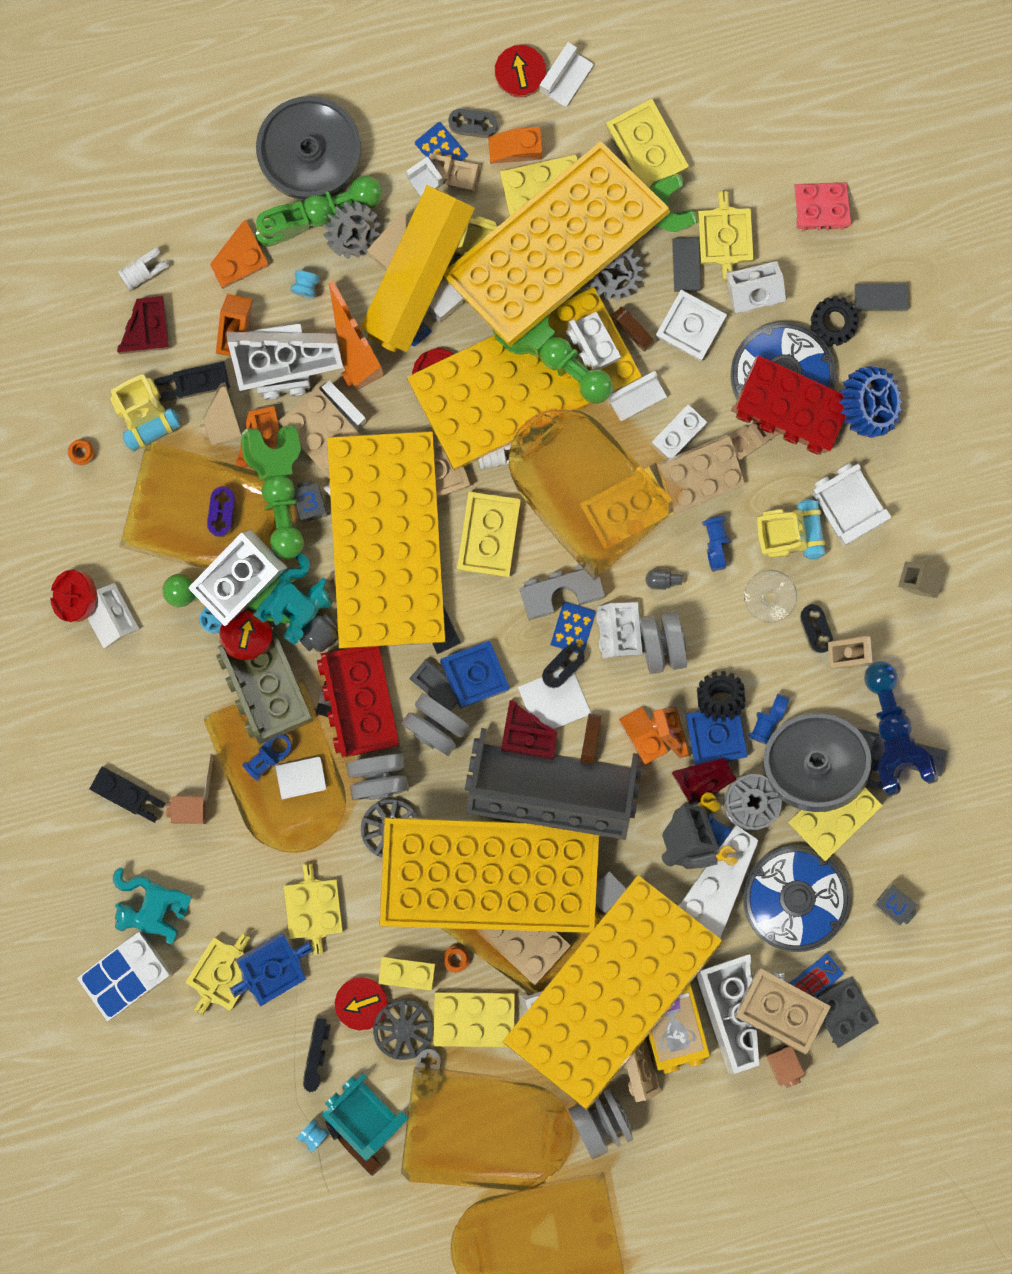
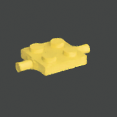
M723 191L718 192V208L698 211L701 265L717 264L722 266V280L727 281L726 273L727 271L728 273L733 272V265L753 262L751 208L736 209L729 207V192L724 191L723 202Z
M306 864L302 865L304 881L296 885L283 886L289 939L302 937L311 939L312 955H317L316 944H318L319 954H324L322 938L329 934L343 933L337 880L320 881L315 879L313 864H308L309 875Z
M241 933L234 946L227 945L214 937L185 983L196 989L200 996H202L193 1009L195 1012L199 1011L198 1014L203 1016L210 1003L220 1004L231 1011L241 994L234 998L229 988L243 981L241 970L235 959L245 954L243 950L251 940L249 936L245 938L246 934Z

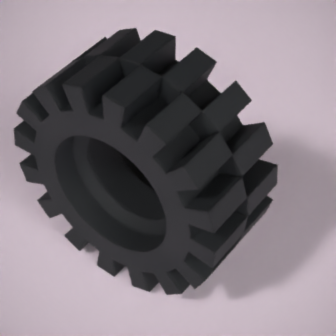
M833 296L830 299L827 297L817 304L810 319L811 330L817 334L819 339L828 343L827 346H832L833 344L840 346L842 343H847L854 336L858 328L859 317L857 316V308L854 309V304L851 301L848 303L844 297L842 299H839L838 296ZM830 312L840 313L845 320L844 327L838 331L828 329L825 325V316Z
M721 671V675L717 676V672H713L712 678L706 675L704 681L701 680L699 687H697L698 707L701 714L704 713L707 719L712 716V721L717 722L718 718H721L722 722H726V717L733 720L735 719V714L739 716L742 713L741 709L744 710L745 708L744 684L741 683L739 677L735 678L733 673L726 676V671ZM720 692L731 695L729 699L724 701H717L711 698L714 694Z

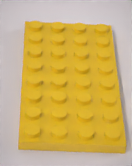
M600 141L445 271L443 278L511 347L666 217L670 210L660 198Z
M595 287L564 301L548 315L549 327L555 331L556 337L567 340L572 349L578 351L577 361L582 364L579 358V353L581 352L577 344L572 345L566 334L568 324L573 319L576 322L597 312L621 356L619 361L601 369L612 379V393L642 378L603 302L599 295L596 294ZM494 335L407 377V381L454 471L593 404L582 397L579 390V382L567 372L560 377L558 370L547 368L541 361V358L538 359L532 354H512L496 340Z
M433 432L327 438L339 649L444 643L445 631Z
M384 817L379 925L387 927L591 933L595 925L599 835L521 822Z
M638 875L502 1042L584 1109L588 1110L723 942Z

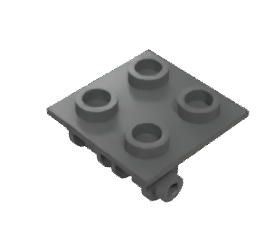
M850 977L826 993L815 997L831 1006L823 1023L825 1024L824 1028L830 1033L833 1039L832 1042L836 1044L837 1048H840L878 1024L853 977Z

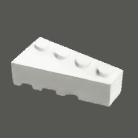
M227 332L228 346L240 391L343 368L336 334Z
M734 825L725 841L715 852L716 854L719 853L724 846L732 847L736 852L729 854L727 858L736 857L738 859L737 864L730 866L724 861L717 862L718 865L705 867L678 904L681 909L719 938L722 936L758 842L756 838L737 825Z
M750 954L701 969L696 975L728 1074H736L759 1066L757 1030H755V1027L734 1017L752 982Z

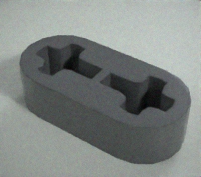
M456 109L450 113L448 118L451 131L458 135L488 138L497 131L496 117L488 112ZM463 116L464 121L471 122V124L463 123L462 127L459 128L453 120ZM484 119H488L489 124L493 125V127H488L487 131H483L482 126L474 124L483 123Z

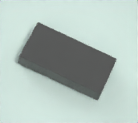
M699 238L672 239L674 292H680V290L685 292L700 291Z
M855 284L854 309L857 308V311H907L908 284Z
M425 659L409 679L436 702L452 711L458 703L446 675L429 660Z

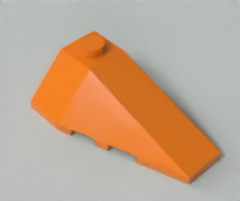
M331 281L328 284L341 359L345 369L341 374L348 387L353 385L357 391L384 375L381 365L366 338H363V334L356 320L351 316L342 295L334 281Z

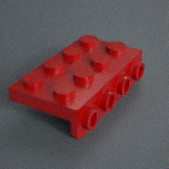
M759 355L755 357L736 405H733L731 409L732 412L736 413L737 419L746 423L751 421L758 423L761 430L774 434V431L784 435L783 439L792 444L802 443L807 446V451L817 455L831 451L846 416L840 413L844 409L843 404L839 403L843 400V395L840 392Z
M380 647L349 648L329 653H320L321 660H317L320 676L325 675L327 684L322 686L325 702L330 701L332 711L327 712L330 727H335L337 737L333 738L335 752L341 753L342 758L399 747L400 744Z

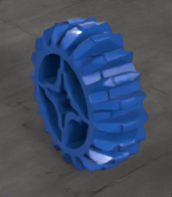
M875 366L859 368L852 374H849V379L843 382L845 389L840 391L843 395V400L839 403L843 404L844 408L840 413L846 415L844 423L850 424V430L857 432V435L869 438L884 436L889 431L895 429L894 424L900 422L898 415L903 413L900 409V404L904 402L900 400L899 396L902 391L897 389L899 381L893 380V374L886 372V369Z

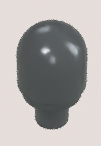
M652 569L645 577L647 586L654 590L670 589L671 585H682L683 580L682 574H671V570Z

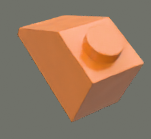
M540 127L516 128L488 137L490 164L542 160Z
M232 294L226 295L220 310L216 354L231 357L227 332H248L253 299Z
M643 707L619 719L643 765L668 753L659 733L655 732L652 722Z

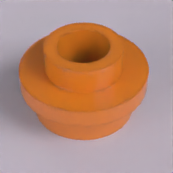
M77 439L69 445L68 457L76 465H86L94 457V448L89 441ZM80 448L86 450V454L83 457L77 456V451Z
M460 946L448 948L443 955L445 968L454 973L465 970L469 964L468 952ZM452 955H460L461 962L453 964L451 962Z

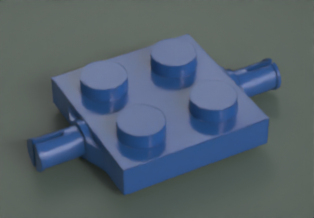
M279 933L235 960L241 970L243 981L229 988L231 994L236 998L238 995L249 990L257 1004L261 1007L303 982L306 978L301 970L300 959L313 952L310 944L306 942L294 950L289 946L285 936Z

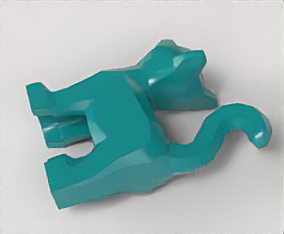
M302 553L295 557L300 563V567L287 568L281 574L279 582L273 588L270 595L260 603L253 614L264 623L268 619L269 613L275 625H278L283 620V615L289 618L290 623L284 638L293 645L300 641L304 634L302 628L315 618L318 610L329 608L333 602L329 597V591L324 586L325 578H322L316 585L310 587L307 597L290 582L291 578H302L310 570L309 560Z
M122 867L117 868L113 874L115 887L121 891H132L141 886L145 889V897L140 911H136L130 905L122 903L115 905L117 908L115 928L119 931L136 928L144 933L160 934L165 936L167 943L173 944L178 930L163 921L167 910H172L176 912L177 917L183 919L192 896L179 890L166 889L144 876L138 875L129 881L123 880L124 869Z

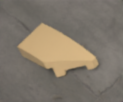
M430 153L429 158L449 187L474 192L480 168L478 164L457 161L451 157Z
M751 423L748 427L743 426L729 436L731 437L737 460L740 461L778 436L779 433L774 431V434L765 432L758 428V425Z

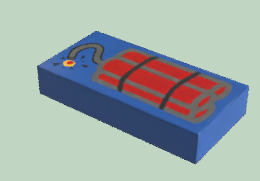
M826 953L789 982V984L816 997L843 976L844 973L829 954Z

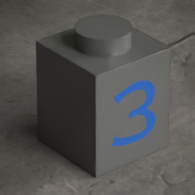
M305 481L297 484L294 499L297 502L296 506L301 522L305 523L326 517L327 512L318 483L313 484L312 481Z
M889 884L873 904L874 907L900 926L903 922L907 925L917 913L914 911L917 904L893 884Z

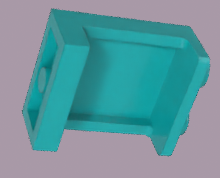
M363 1073L358 1079L352 1076L342 1086L345 1091L340 1096L336 1092L325 1103L328 1108L321 1115L367 1161L409 1118L402 1111L395 1115L363 1082L367 1077Z

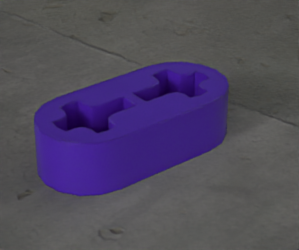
M224 486L214 489L210 497L207 527L217 537L228 535L233 525L235 495L229 488ZM222 492H226V496L230 498V501H226L224 509L220 510L221 504L216 498L221 496ZM219 514H223L222 521L227 524L226 528H221V532H217V528L213 526L214 522H218Z

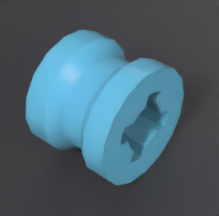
M296 270L294 275L296 281L291 286L290 292L314 299L316 297L315 287L319 284L321 278L310 272Z
M207 607L204 608L199 616L201 626L209 633H219L222 623Z
M313 1119L296 1139L308 1145V1150L312 1153L330 1132L326 1129H321L318 1126V1122Z

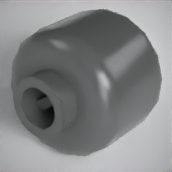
M325 613L322 616L316 614L315 618L302 628L304 634L300 642L308 651L314 649L317 652H323L337 639L336 631L338 627Z

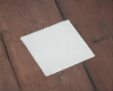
M563 669L549 674L548 682L556 681L558 683L560 681L559 674ZM575 673L562 686L555 689L547 687L542 677L518 687L528 713H532L542 723L549 725L553 729L591 713Z

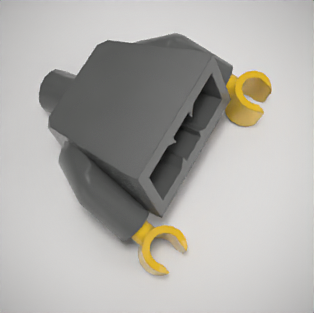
M707 792L701 797V802L697 803V801H694L688 805L683 804L681 808L674 811L671 822L662 834L667 850L661 857L667 866L679 865L686 869H698L718 865L717 862L724 861L730 866L737 864L738 859L736 857L727 858L729 854L736 852L732 847L724 846L719 853H715L719 848L705 811L706 808L709 812L714 813L720 809L721 806L716 801L717 798L714 794Z

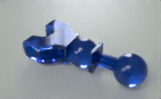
M885 661L872 663L865 671L864 682L872 693L878 694L882 712L877 713L876 716L880 719L879 733L882 739L885 740L883 742L885 752L879 761L877 769L884 791L890 797L900 793V775L908 767H917L921 778L928 784L937 782L938 774L933 756L922 747L916 745L915 739L910 735L912 723L906 715V710L902 706H897L893 693L898 683L896 669Z

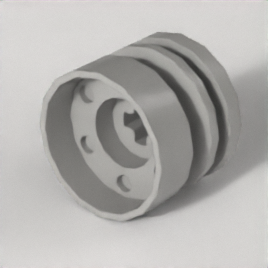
M749 774L735 780L729 785L724 795L723 803L726 816L732 824L739 826L743 830L750 831L768 827L777 819L782 806V800L773 792L768 778L759 774ZM749 795L760 799V802L757 803L758 809H755L753 806H747V803L750 801Z
M609 1089L603 1091L608 1103L602 1105L599 1097H597L594 1101L596 1109L592 1111L590 1108L588 1110L584 1109L579 1104L568 1108L592 1160L608 1153L606 1143L608 1138H611L617 1147L622 1146L617 1137V1134L623 1132L627 1142L634 1140L629 1119L620 1101Z

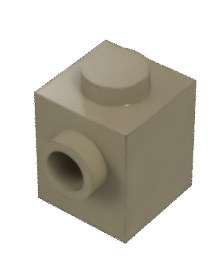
M905 561L898 587L916 595L937 598L944 573L925 564Z

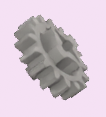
M354 201L352 206L348 202H344L343 209L336 206V214H328L331 222L325 223L324 227L329 232L324 233L323 236L328 240L327 245L338 256L344 255L349 259L351 254H353L356 258H359L360 251L363 250L367 253V246L375 242L372 240L373 237L380 236V233L375 229L380 226V223L375 219L377 215L366 204L361 205L357 201Z
M629 248L605 267L610 269L617 265L616 270L624 273L625 276H614L612 279V274L602 269L599 273L605 279L604 285L600 282L597 274L592 278L593 281L589 284V287L597 286L596 294L601 295L605 292V299L607 300L611 298L612 294H614L615 300H620L621 293L625 297H630L629 289L637 290L638 287L634 284L635 281H642L643 279L637 275L638 271L643 270V267L636 266L640 257L632 258L633 249ZM624 258L628 261L631 271L626 269ZM628 280L625 286L616 289L619 282Z

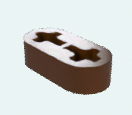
M622 306L611 315L617 325L644 352L655 343L649 333Z
M588 713L580 763L591 765L594 763L602 715Z
M342 1136L338 1138L344 1148L370 1175L374 1176L383 1167L374 1155L365 1161Z

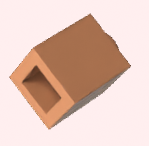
M171 796V802H167L166 816L171 818V823L205 824L206 800H203L204 797Z
M786 1045L765 1055L778 1085L782 1086L785 1084L786 1088H789L801 1082L800 1077L805 1074L792 1047Z

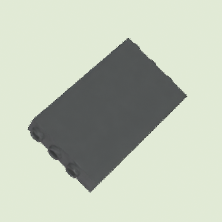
M481 728L480 738H474L472 754H476V757H470L468 772H472L473 775L467 774L465 790L469 791L467 814L626 840L630 818L635 819L637 803L632 802V799L637 800L640 784L635 783V781H640L642 766L637 765L638 754L633 753L631 768L596 762L593 765L580 763L578 759L554 756L553 760L505 752L501 751L499 746L484 744L486 729Z

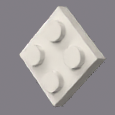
M680 290L655 337L702 361L727 314Z

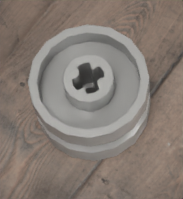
M677 611L663 613L661 617L662 630H659L657 619L653 615L640 617L641 635L649 674L664 671V655H667L669 665L673 670L687 668L685 637Z
M422 693L415 706L426 717L423 719L417 714L409 712L401 724L414 733L413 736L432 749L436 748L449 757L456 744L445 732L449 731L457 737H462L469 728V725L444 706Z
M403 754L378 756L346 763L349 777L353 779L365 777L366 780L350 786L352 800L368 798L369 800H375L409 791L407 777L403 775L390 777V773L402 771L405 768Z

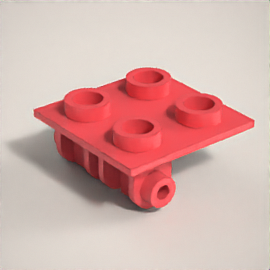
M847 182L794 184L797 229L805 231L817 227L819 231L821 226H825V230H829L830 226V229L841 228V230H844V227L851 225Z

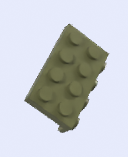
M271 628L272 643L268 651L264 655L262 653L257 656L256 659L240 660L226 653L223 645L218 646L220 654L216 655L221 669L227 668L230 675L225 679L231 693L237 692L239 699L235 703L240 714H246L249 722L244 724L250 738L256 737L259 745L313 722L274 628Z

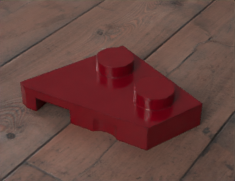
M164 297L137 298L132 309L131 318L125 327L126 331L121 344L118 345V354L169 349Z
M510 700L501 751L553 760L558 732L549 725L542 723L532 713H528L517 705V702Z
M724 758L672 772L674 779L689 804L694 801L699 803L705 793L715 794L737 780Z

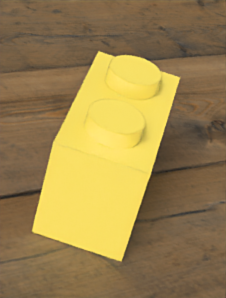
M383 956L378 984L432 991L436 963Z

